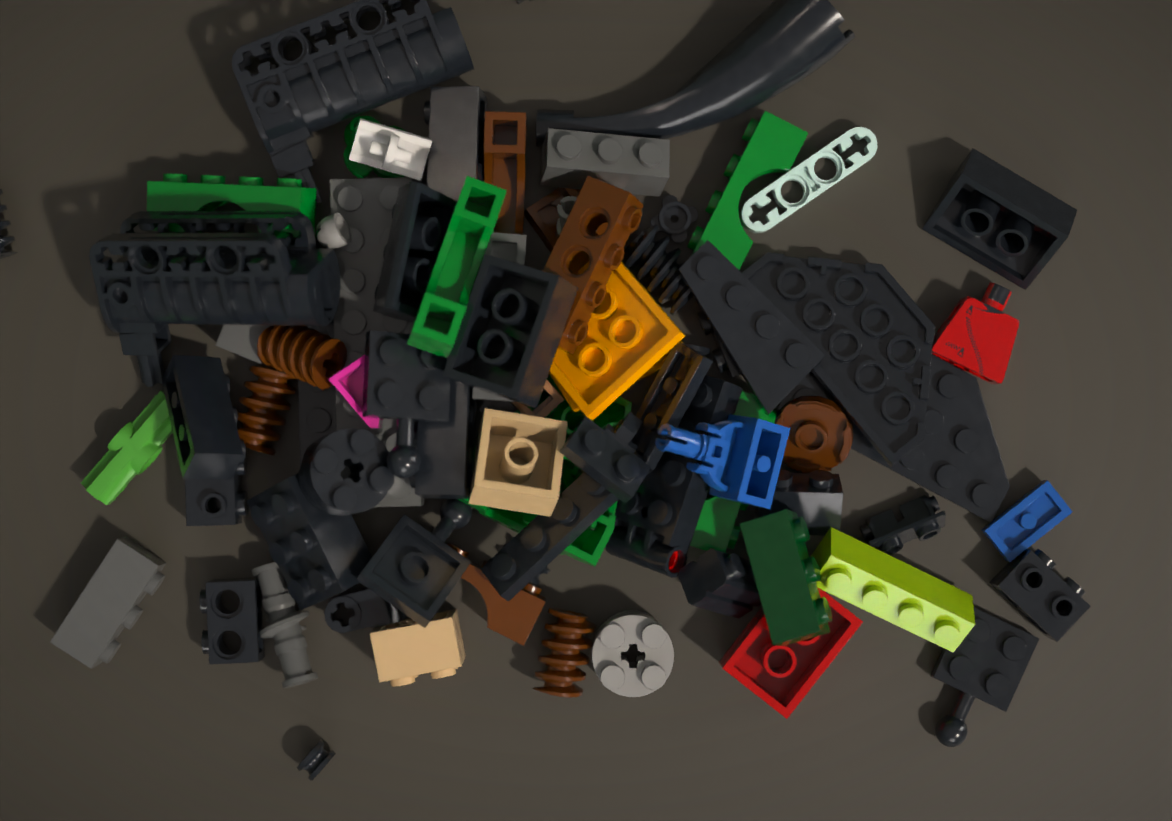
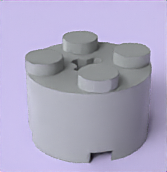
M637 610L618 612L599 627L593 638L591 652L595 673L602 684L616 694L626 697L648 695L661 688L672 671L674 649L671 639L664 626L645 612ZM629 644H636L638 651L643 652V655L636 657V662H628L627 656L621 655L622 652L628 651Z

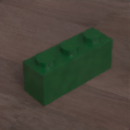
M785 509L741 523L740 527L773 645L785 646L830 633L828 622L832 621V612L827 599L820 597L816 582L821 580V574L816 559L809 557L805 542L809 541L810 536L804 518L798 517L796 512Z

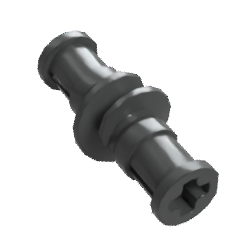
M272 562L252 569L253 576L258 578L263 596L262 604L264 611L268 615V619L265 621L270 623L259 634L261 638H274L276 656H279L285 681L282 682L283 688L301 685L318 679L317 672H312L306 650L308 648L306 638L302 634V631H305L307 628L299 624L301 620L310 615L309 611L295 609V600L288 592L287 582L278 564Z

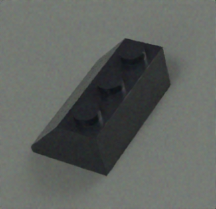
M972 148L952 176L922 229L1026 290L1069 237L1077 209Z
M410 181L399 188L396 203L392 209V223L388 242L383 251L384 261L380 280L375 290L374 312L397 320L415 322L457 200L419 182Z

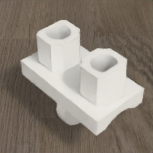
M360 118L349 160L421 181L432 139Z

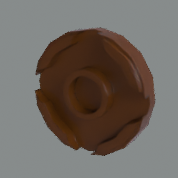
M801 396L789 401L777 413L774 423L790 428L783 463L792 470L801 473H810L814 470L831 471L833 467H836L839 463L841 464L847 458L853 442L852 423L844 410L834 401L821 396Z

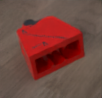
M990 282L981 301L969 296L961 298L934 335L932 354L992 385L1002 384L1019 327L1018 319L1003 313L1012 292L1001 285Z

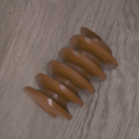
M272 325L259 335L257 342V354L262 363L322 390L333 386L329 378L343 370L347 360V349L342 341L337 338H331L329 335L320 333L315 329H309L307 326Z
M250 366L249 370L258 377V380L245 381L244 386L253 395L239 397L238 400L248 408L247 412H237L238 421L242 423V427H237L239 438L244 440L246 448L275 455V449L268 445L267 441H279L281 435L272 426L286 424L285 418L278 414L277 411L291 409L292 405L282 396L296 394L297 389L287 381L288 379L297 378L266 366Z
M548 608V613L558 618V621L545 624L544 628L553 633L554 638L541 641V644L550 649L551 653L538 656V661L548 667L547 670L535 672L534 676L542 680L544 686L533 687V689L559 697L572 698L582 696L583 689L574 682L585 680L586 673L577 666L589 664L590 657L580 650L589 649L593 646V641L583 634L596 632V625L587 620L590 617L585 614L558 608Z

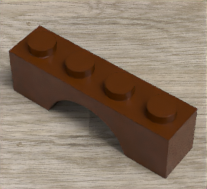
M485 111L484 182L507 190L493 230L494 233L524 235L526 112Z
M447 543L448 546L462 556L468 557L470 552L453 543ZM484 560L482 566L471 561L461 578L475 586L484 598L488 613L487 628L524 646L546 602V598L540 595L542 588L529 582L508 602L499 595L481 571V568L488 561Z

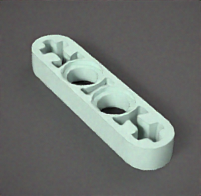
M864 127L852 128L755 194L741 209L740 220L743 226L753 233L766 232L857 170L875 155L877 151L875 134ZM854 136L856 140L864 138L868 143L864 148L866 155L862 156L859 152L854 153L845 160L851 165V167L845 169L842 158L832 149L837 146L841 154L853 144L850 137ZM828 158L834 162L836 173L832 179L822 180L816 176L814 165L818 159ZM796 181L802 186L803 196L799 202L789 203L783 199L781 187L785 182ZM772 192L776 204L785 212L779 215L776 207L765 216L767 224L763 225L760 221L752 223L749 219V216L753 213L750 206L755 204L759 209L763 208L772 201L766 196V194Z

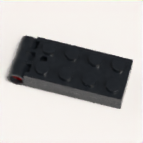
M705 375L677 428L709 436V433L696 430L697 424L705 422L713 425L727 420L729 414L734 415L743 388L725 380ZM664 451L654 470H649L634 496L626 503L620 499L617 500L614 531L605 546L607 553L668 577H677L679 569L687 563V553L710 488L703 481L699 473L688 470L686 466L687 462L702 465V462Z

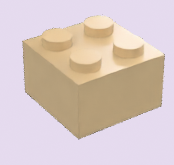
M485 408L478 430L468 504L551 517L559 499L564 456L559 451L565 444L568 422Z
M457 609L436 613L426 628L408 618L393 624L375 627L370 632L379 683L390 681L391 687L414 683L415 678L420 674L431 673L432 679L455 675L456 669L462 666L466 657Z

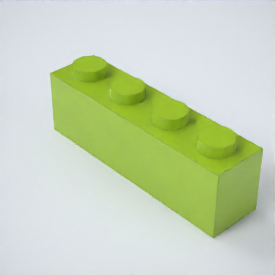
M831 527L811 555V557L816 559L821 574V580L816 582L819 589L951 652L957 649L975 626L973 596L839 530Z

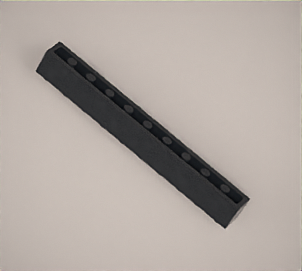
M479 86L431 87L430 101H425L424 119L426 125H429V139H432V144L425 164H428L427 179L422 180L421 184L457 201L466 176L484 182V125L487 97ZM450 379L449 421L446 423L414 422L413 447H417L421 457V465L418 472L410 477L411 488H415V495L425 499H469L475 459L477 399H472L473 387Z

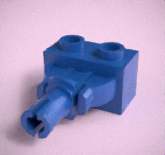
M731 414L728 415L727 420L713 425L705 422L698 423L696 430L709 433V436L673 427L670 424H663L659 428L657 434L673 438L674 441L656 438L657 449L701 461L702 465L687 462L686 467L692 472L699 473L703 481L710 486L709 495L766 509L771 508L790 428L758 418Z

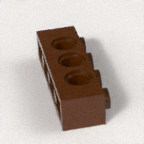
M587 176L543 269L544 272L558 275L578 287L558 345L559 349L570 354H574L577 346L581 345L585 340L591 314L595 308L601 305L605 298L606 284L612 271L617 269L622 262L624 246L630 233L634 232L639 226L644 206L632 193ZM608 222L605 232L600 236H596L598 227ZM590 259L588 269L582 274H578L580 265Z

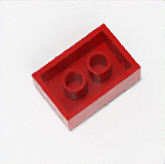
M819 588L820 597L827 599L832 612V621L828 622L830 633L785 646L773 645L764 610L761 607L719 661L722 669L786 719H788L863 623L857 616Z

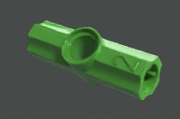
M160 390L134 422L130 421L120 429L108 444L107 448L109 451L81 482L87 492L105 505H110L115 501V498L127 487L135 475L144 472L155 461L163 449L161 445L173 433L164 391Z

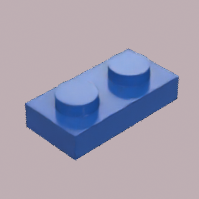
M1043 480L985 526L982 531L1007 562H1011L1073 511L1050 482Z

